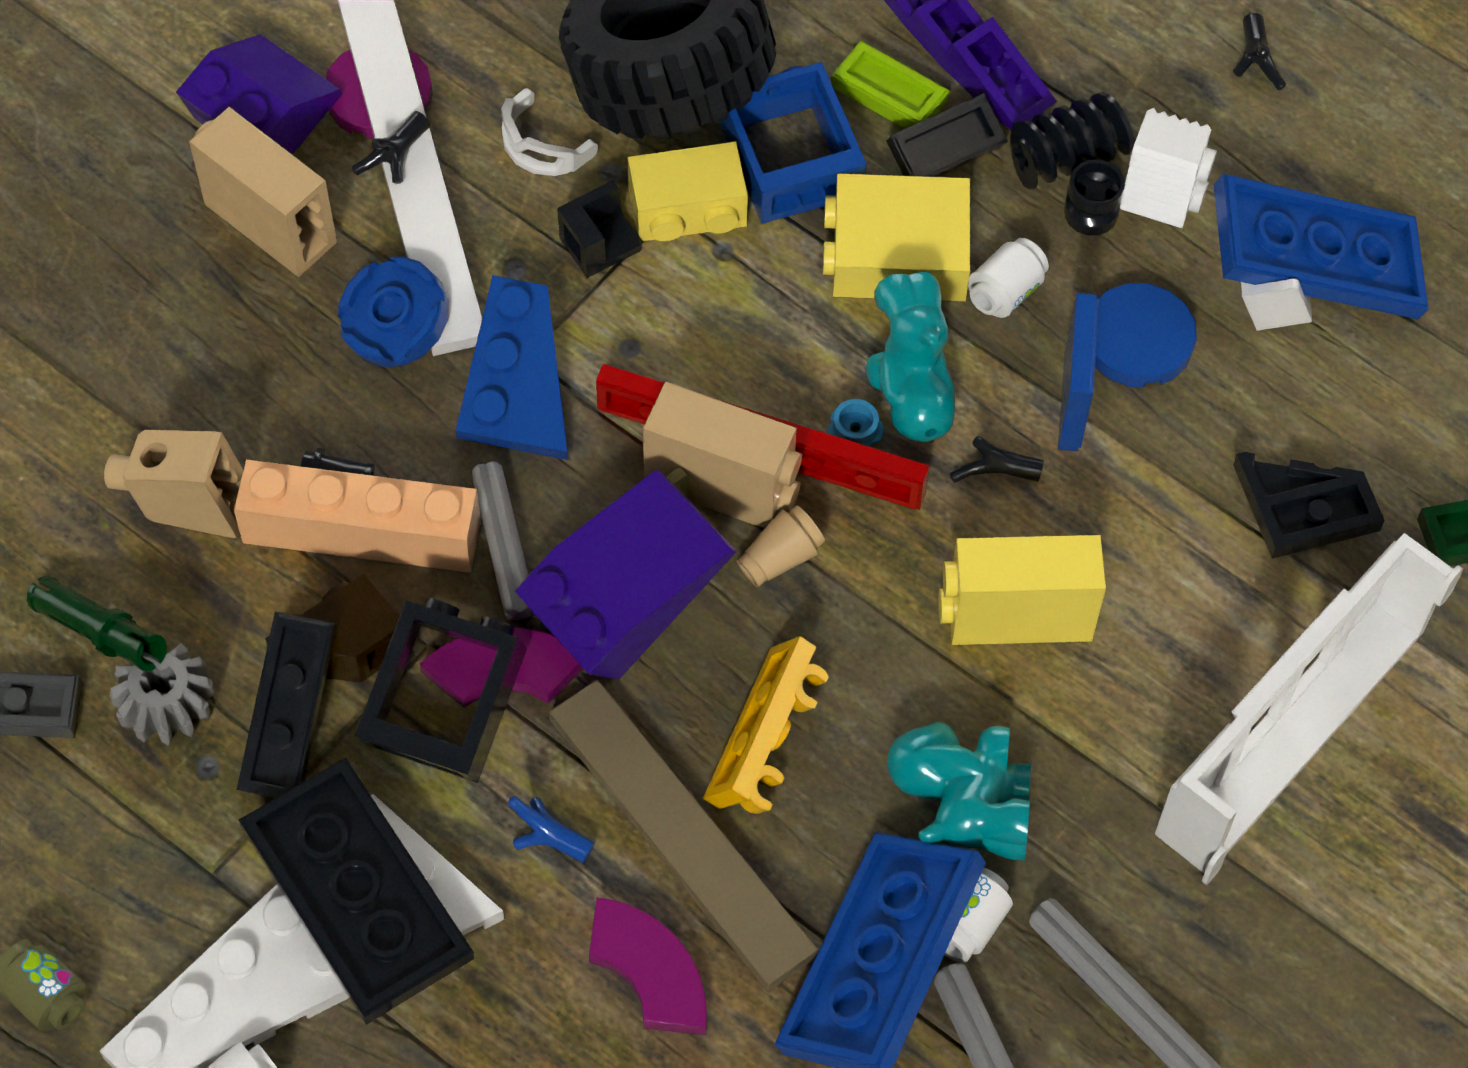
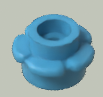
M850 399L842 402L832 412L830 416L832 423L827 427V433L869 447L871 444L879 443L884 432L883 423L879 421V415L875 407L861 399ZM859 426L860 431L853 432L850 430V427Z

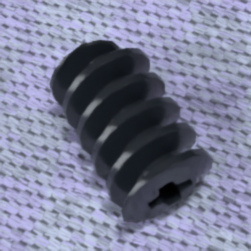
M1105 92L1093 94L1089 101L1086 99L1074 101L1070 107L1065 105L1053 109L1051 114L1045 112L1035 115L1031 122L1026 119L1018 121L1013 125L1010 134V149L1016 173L1023 186L1029 190L1037 188V171L1045 182L1052 183L1057 179L1056 164L1062 173L1066 176H1071L1073 170L1077 167L1076 157L1079 163L1096 160V150L1098 156L1103 161L1109 162L1114 160L1115 145L1123 155L1130 154L1134 146L1133 132L1125 112L1120 104L1110 94Z

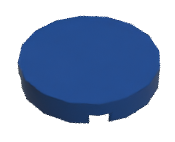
M403 256L389 257L392 261H385L379 265L373 262L363 267L347 284L338 306V317L341 319V334L344 342L365 362L381 367L405 366L423 357L439 341L448 321L449 300L442 282L420 261Z
M1127 283L1107 290L1098 298L1099 312L1095 368L1107 378L1129 387H1145L1146 383L1160 381L1161 385L1172 381L1187 368L1197 340L1196 325L1186 304L1173 293L1147 283Z

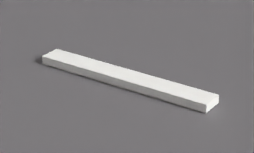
M337 0L374 139L390 136L414 111H418L426 117L394 0ZM428 128L410 146L405 155L402 165V183L394 184L392 182L389 163L383 162L381 165L406 257L424 264L442 282L449 300L448 321L439 341L431 348L433 356L475 347L482 316L430 128Z

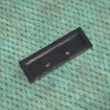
M275 611L236 790L277 798L304 782L337 624Z

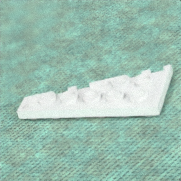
M374 794L371 795L462 935L481 926L487 929L504 920V913L500 907ZM275 885L100 1050V1053L112 1068H207L237 1043L241 1042L246 1046L253 1042L254 1045H257L275 1036V1030L305 1015L309 1019L349 997L278 885Z

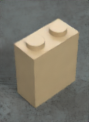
M230 107L214 120L205 122L197 130L189 144L204 203L207 207L297 277H300L337 243L325 179Z
M665 382L643 427L644 478L656 469L662 471L667 476L681 467L689 476V497L697 505L765 529L780 510L788 512L794 507L799 494L801 483L796 481L795 478L801 465L802 453L795 451L797 428Z

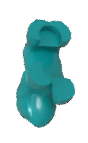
M918 272L911 275L890 274L878 283L874 291V298L878 308L889 317L890 334L885 342V351L874 354L867 360L865 372L872 387L882 391L886 400L891 404L892 424L899 434L912 441L929 442L944 437L953 426L955 415V389L943 353L948 340V326L941 310V290L937 278L929 272Z
M938 721L914 728L894 739L887 756V769L892 782L908 795L941 802L935 821L919 832V839L922 842L935 843L943 841L953 847L964 849L979 848L1007 859L1025 861L1030 809L1031 763H1011L1007 766L1009 727L991 726L980 733L974 752L960 746L952 727Z

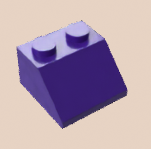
M261 34L211 50L176 91L194 119L202 125L209 120H214L230 107L291 154L297 150L343 94L334 84Z

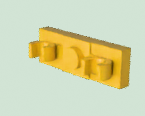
M799 636L770 648L702 799L718 809L740 803L746 811L753 814H760L771 810L773 804L762 798L758 792V781H761L768 787L782 784L785 777L777 768L764 764L770 751L777 749L786 739L791 728V721L788 720L791 710L805 712L814 709L818 703L804 692L803 680L815 687L826 683L829 678L827 672L822 667L816 664H809L816 649L815 645Z

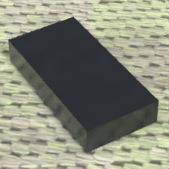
M982 94L893 134L886 142L903 176L938 177L1003 147L1008 140L985 94Z

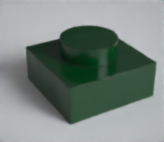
M1468 500L1422 508L1417 521L1428 551L1449 566L1468 563Z

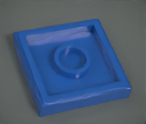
M1076 294L1064 353L1058 450L1078 451V448H1081L1094 389L1099 299H1097V295Z

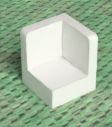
M1297 279L1257 285L1241 282L1242 298L1257 331L1312 322L1311 297L1304 295Z

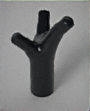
M1258 13L1248 14L1243 18L1246 42L1245 51L1242 59L1233 69V73L1241 77L1251 64L1256 63L1276 89L1282 90L1285 88L1286 83L1279 75L1272 60L1266 38L1264 18Z
M414 111L390 136L373 139L372 146L375 150L362 161L353 165V172L359 175L383 162H387L390 164L392 182L394 184L402 183V165L405 155L410 146L430 127L429 120L422 113Z
M976 437L972 442L973 446L979 450L983 457L950 473V478L954 483L971 475L989 473L1008 474L1039 482L1044 460L997 448L984 438Z

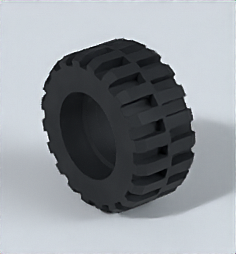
M570 0L559 27L560 48L585 113L607 130L616 134L622 131L629 138L643 139L644 135H652L655 139L671 138L673 133L684 132L685 135L700 131L699 127L712 122L714 125L728 118V112L735 108L741 110L751 101L753 91L759 92L762 89L776 58V41L764 0Z

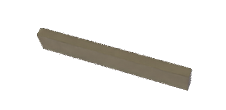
M598 680L549 712V719L553 726L768 993L816 958L818 949Z

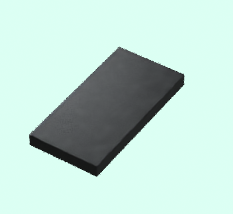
M346 757L239 819L241 829L366 1025L475 959L472 948Z

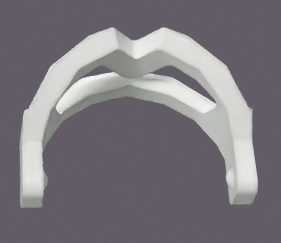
M525 88L515 97L505 98L501 108L504 150L516 165L533 174L557 176L576 171L597 154L598 145L592 139H588L575 150L546 144L530 137L522 139L514 122L518 115L534 103L535 94L529 88ZM529 149L558 158L554 163L539 161L522 152Z

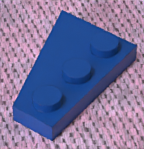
M492 275L455 430L457 439L568 460L547 285Z

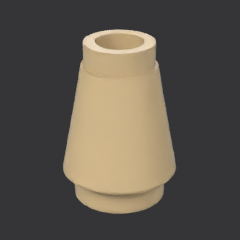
M796 505L788 512L780 510L736 562L752 584L759 587L764 582L770 581L817 556L816 549L825 542V538L810 516L801 507Z

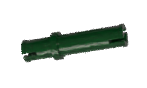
M42 576L37 579L41 585L50 589L49 591L38 587L34 583L29 587L27 603L33 611L41 613L89 639L93 645L97 646L95 649L101 654L108 657L119 656L146 672L156 669V666L153 662L142 656L146 655L160 664L163 662L167 653L165 639L161 635L137 625L136 621L132 620L133 616L126 611L118 608L107 609L59 583L50 576Z

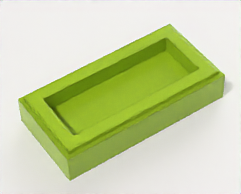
M863 41L856 45L831 75V84L835 90L904 129L938 115L949 102L950 90Z

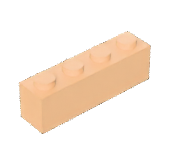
M247 459L234 507V514L244 544L468 573L472 571L481 526L477 489Z

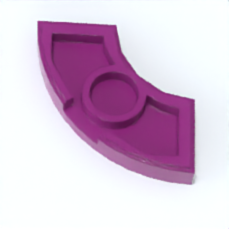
M515 629L513 636L518 637L527 650L512 691L529 693L549 704L584 668L555 636L536 630ZM457 638L420 662V668L426 677L465 708L480 698L497 651Z
M597 897L589 950V963L611 969L631 984L642 1005L644 1029L706 1035L707 1009L702 980L695 963L680 940L667 927L644 911L622 902Z

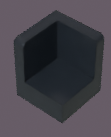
M615 181L608 182L557 208L559 239L586 278L642 250V240L621 212V190Z

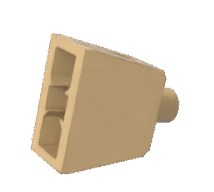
M144 430L138 434L130 456L112 454L108 458L104 470L106 486L109 489L129 491L147 519L185 529L229 538H238L239 528L234 514V507L243 469L222 432Z

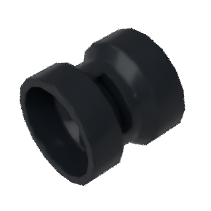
M1088 160L1080 163L1073 170L1069 181V193L1066 198L1064 213L1069 226L1075 231L1088 236L1101 235L1115 226L1119 216L1125 182L1121 171L1112 163L1103 160Z

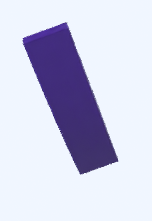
M884 0L918 42L973 98L985 94L996 118L1010 130L1016 122L1025 119L1031 122L1035 115L1044 113L1057 103V100L995 19L992 17L984 22L968 0Z

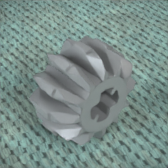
M182 643L168 654L166 653L161 664L148 656H142L154 663L156 669L152 671H142L135 665L116 666L114 675L118 685L110 688L111 702L113 706L118 708L116 716L120 725L125 727V729L134 727L136 737L142 740L143 743L158 732L161 742L169 746L173 737V731L180 729L183 734L190 737L193 736L195 729L191 719L209 720L211 711L206 701L214 698L215 688L213 682L206 677L208 669L205 661L200 656L191 658L188 648ZM163 690L166 694L161 695L159 691Z

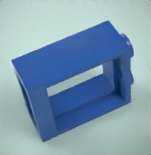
M822 62L805 67L794 66L784 70L782 73L768 76L762 89L759 92H752L751 101L741 110L735 108L728 112V118L719 123L727 143L736 142L745 185L761 224L824 207L825 195H836L837 174L866 175V161ZM812 108L832 154L763 173L744 126Z

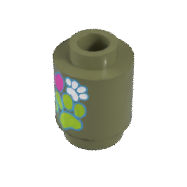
M24 939L13 944L0 956V993L39 1031L46 1032L53 1028L57 1030L65 1029L80 1016L85 1007L83 997L86 993V984L44 945H34L28 939Z

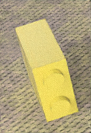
M837 174L836 195H825L824 228L834 229V242L824 241L823 275H833V297L874 298V291L878 283L890 274L911 275L918 272H929L938 280L942 301H966L970 276V178Z
M1101 535L957 538L953 561L943 562V588H939L938 597L940 624L950 623L952 645L1092 642L1106 590Z

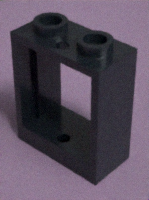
M426 597L422 606L405 600L355 737L365 745L478 783L527 648L518 637L513 636L516 628L503 621L482 616L479 624L458 618L460 609L446 602ZM421 626L497 651L462 747L386 721Z

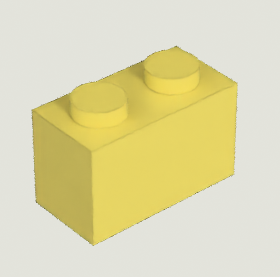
M736 142L627 157L628 188L637 234L642 241H671L684 235L705 232L721 234L729 232L734 228L747 227L748 195Z

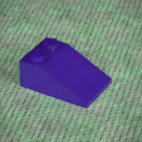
M656 469L554 547L520 584L515 593L588 674L620 679L737 551L662 471Z

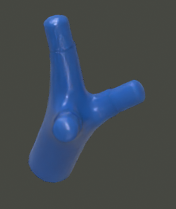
M517 796L509 799L508 805L534 830L524 836L514 838L513 845L517 850L533 845H547L583 864L586 862L595 842L555 820L547 812L539 797L531 799V808Z

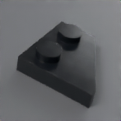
M1242 452L1236 454L1233 466L1272 559L1381 531L1385 520L1364 471L1340 467L1323 469L1314 463L1292 459L1288 466L1255 461V453Z

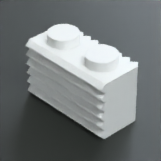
M1154 108L1147 110L1132 150L1120 209L1179 228H1183L1189 211L1199 214L1209 184L1207 181L1217 150L1207 148L1211 134L1208 124L1200 127L1197 121L1189 123L1187 118L1179 120L1176 114L1168 117L1165 111L1157 113Z

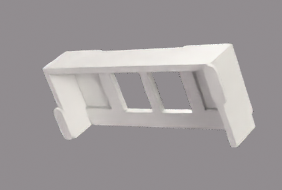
M1404 533L1397 541H1393L1349 591L1344 588L1231 711L1235 720L1225 726L1171 786L1155 831L1157 837L1204 873L1201 881L1205 885L1209 884L1219 872L1226 854L1423 634L1436 605L1440 607L1453 592L1463 571L1461 566L1457 565L1453 569ZM1320 653L1318 659L1302 675L1304 668ZM1270 707L1268 714L1250 733L1252 726Z

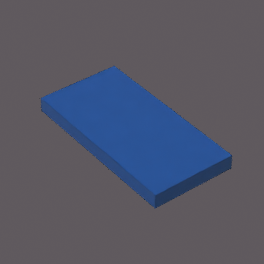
M1222 174L1213 184L1224 279L1253 285L1297 279L1305 296L1413 319H1419L1429 310L1415 216L1228 174Z
M874 833L774 1044L783 1055L835 1068H893L986 864V861L978 851L937 843H926L921 840L884 833Z

